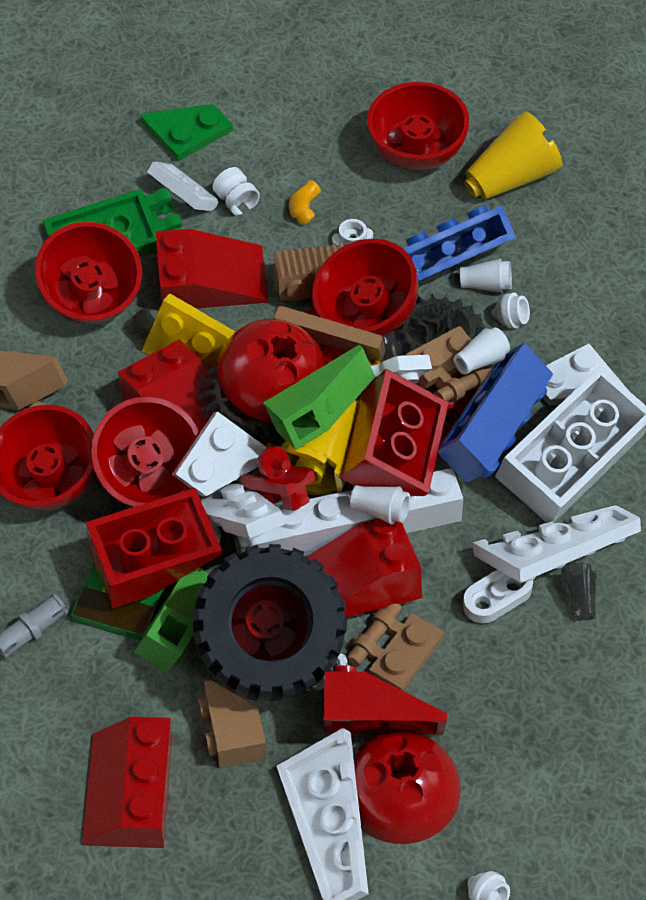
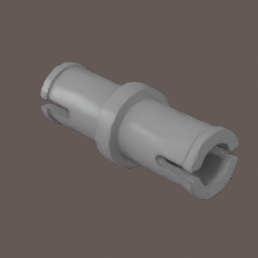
M53 593L50 598L28 614L24 611L17 616L18 621L0 633V654L4 659H7L9 655L32 638L36 641L42 637L41 632L62 616L68 614V610L64 608L65 605L62 600Z

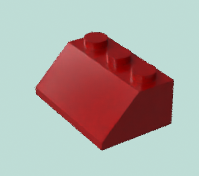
M388 369L382 371L361 393L341 479L354 486L401 487L402 491L408 492L410 496H426L429 494L449 402Z
M130 716L93 733L82 846L164 848L173 743L171 718Z

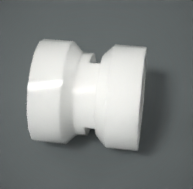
M237 167L224 170L214 180L213 191L220 199L226 200V206L234 215L242 214L237 208L241 203H245L251 209L259 201V191L252 183L247 182V177Z

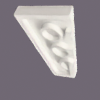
M239 478L208 496L202 497L199 495L212 528L222 526L224 532L251 539L286 525L282 511L255 490L244 488Z
M614 505L572 516L571 524L549 522L538 525L539 532L521 536L518 531L503 534L502 542L490 545L486 539L473 542L474 556L520 583L528 582L540 574L552 569L562 568L568 562L582 556L592 555L598 549L612 543L622 542L626 537L640 532V517Z
M342 728L277 765L323 900H359L369 894L351 732Z

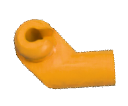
M309 180L297 190L288 202L291 217L296 218L300 225L307 224L315 215L309 206L310 202L321 193V189L313 180Z

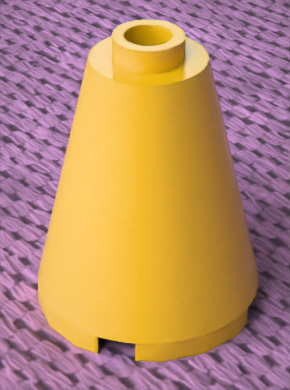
M523 112L521 115H517L466 171L467 179L464 181V184L474 198L478 196L483 200L492 198L556 173L563 166L562 158L553 140L547 142L542 134L546 129L532 114Z
M356 399L328 431L297 450L287 441L281 446L286 451L291 466L313 469L316 480L306 485L307 493L310 495L321 497L330 495L334 491L339 493L342 492L346 481L341 479V474L359 405Z

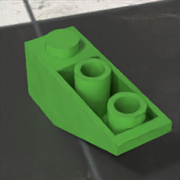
M358 345L265 401L264 405L276 431L297 450L328 431L375 378V375L363 347Z
M199 567L176 581L134 650L135 654L165 673L169 671L193 636V615L197 595L201 586L206 582L209 573Z

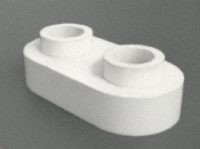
M496 570L466 590L463 600L464 613L470 620L476 623H490L525 602L532 593L533 580L520 583L503 572ZM515 583L520 588L512 591L507 588V585ZM485 602L489 607L487 609H480L476 607V604Z

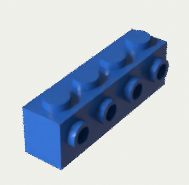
M483 205L466 213L469 218L467 221L458 224L456 218L436 226L439 233L427 237L424 231L406 239L408 247L403 249L413 260L418 281L516 238L503 206L501 205L488 211L486 205Z
M525 343L511 349L505 355L503 361L497 362L439 446L438 454L466 483L480 476L486 478L498 468L500 464L498 458L515 442V432L532 416L530 409L548 391L546 385L553 376V373Z

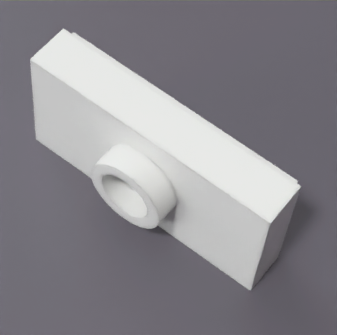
M152 162L147 173L170 189L169 193L173 199L181 203L187 202L194 209L212 211L219 203L216 197L172 164Z

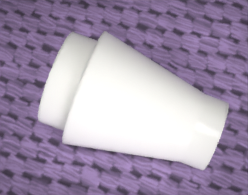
M499 258L469 267H460L461 288H472L503 293V290L512 289L510 261H502Z
M496 327L491 329L485 328L461 352L454 356V364L462 374L466 375L473 370L503 361L505 355L510 351V345L507 337L500 329Z
M356 485L351 494L350 505L352 508L362 510L389 524H394L395 522L403 523L410 508V494L402 491L401 487H363Z

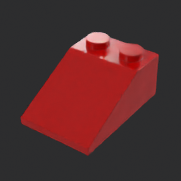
M194 229L156 231L162 303L169 293L196 309L268 303L262 245Z
M180 339L118 371L124 401L137 397H156L167 400L185 411L193 420L199 432L202 431L215 412H219L242 430L245 429L243 421L202 361Z
M196 488L85 522L88 548L112 609L148 598L222 554V549Z
M379 518L362 522L307 556L310 560L315 558L323 564V570L328 576L332 575L338 583V592L340 596L344 597L346 605L345 617L422 598L421 565L401 522L389 524Z
M338 665L333 667V671L325 673L324 733H335L344 728L351 732V734H383L391 731H411L419 734L444 735L447 723L446 712L367 672H357L356 666Z

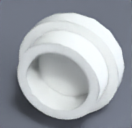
M508 293L502 296L501 300L496 303L495 309L491 311V315L507 328L516 329L519 328L520 324L528 322L530 316L529 303L525 296Z
M497 872L479 873L468 879L467 885L470 900L509 899L510 887L506 884L505 878Z

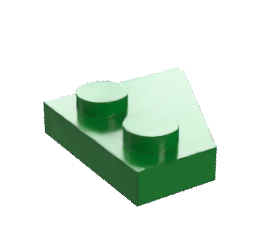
M214 104L149 112L140 115L141 123L178 162L233 131V124Z

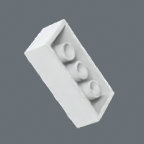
M600 366L504 457L495 477L546 523H555L646 433V405Z

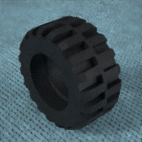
M269 544V547L258 548V545L246 547L244 552L237 555L234 552L226 557L218 568L214 567L199 590L193 615V634L197 652L211 676L215 680L218 679L225 685L227 690L234 694L237 692L247 696L246 699L255 701L265 699L274 702L282 701L283 698L291 696L294 698L303 694L312 686L317 685L324 678L325 673L331 670L340 655L344 645L345 633L347 632L344 597L340 596L337 589L338 583L332 575L328 576L323 570L324 565L315 558L310 560L303 555L304 551L294 547L292 551L282 549L280 544ZM264 586H275L292 593L301 602L307 617V631L302 644L291 655L274 661L260 660L247 654L235 640L231 625L232 614L239 600L251 590Z

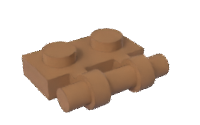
M461 326L405 355H429L432 369L420 376L418 383L423 389L435 384L439 390L435 391L434 395L447 402H456L465 396L466 391L472 388L478 389L494 364L473 370L466 375L461 373L463 377L459 379L450 376L459 371L454 364V356L472 341Z
M393 604L376 611L371 618V626L365 634H359L352 643L353 649L347 656V661L353 666L359 667L364 659L368 657L375 662L369 669V674L405 691L443 640L445 632L411 613L404 624L397 621L396 617L401 612L402 607L400 604ZM386 631L394 637L387 647L383 649L376 643Z

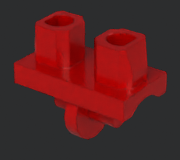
M276 446L267 447L257 458V464L259 465L257 473L253 475L245 474L240 477L244 488L255 490L273 505L282 500L284 509L295 511L309 503L306 485L316 480L313 469L291 466L286 451Z

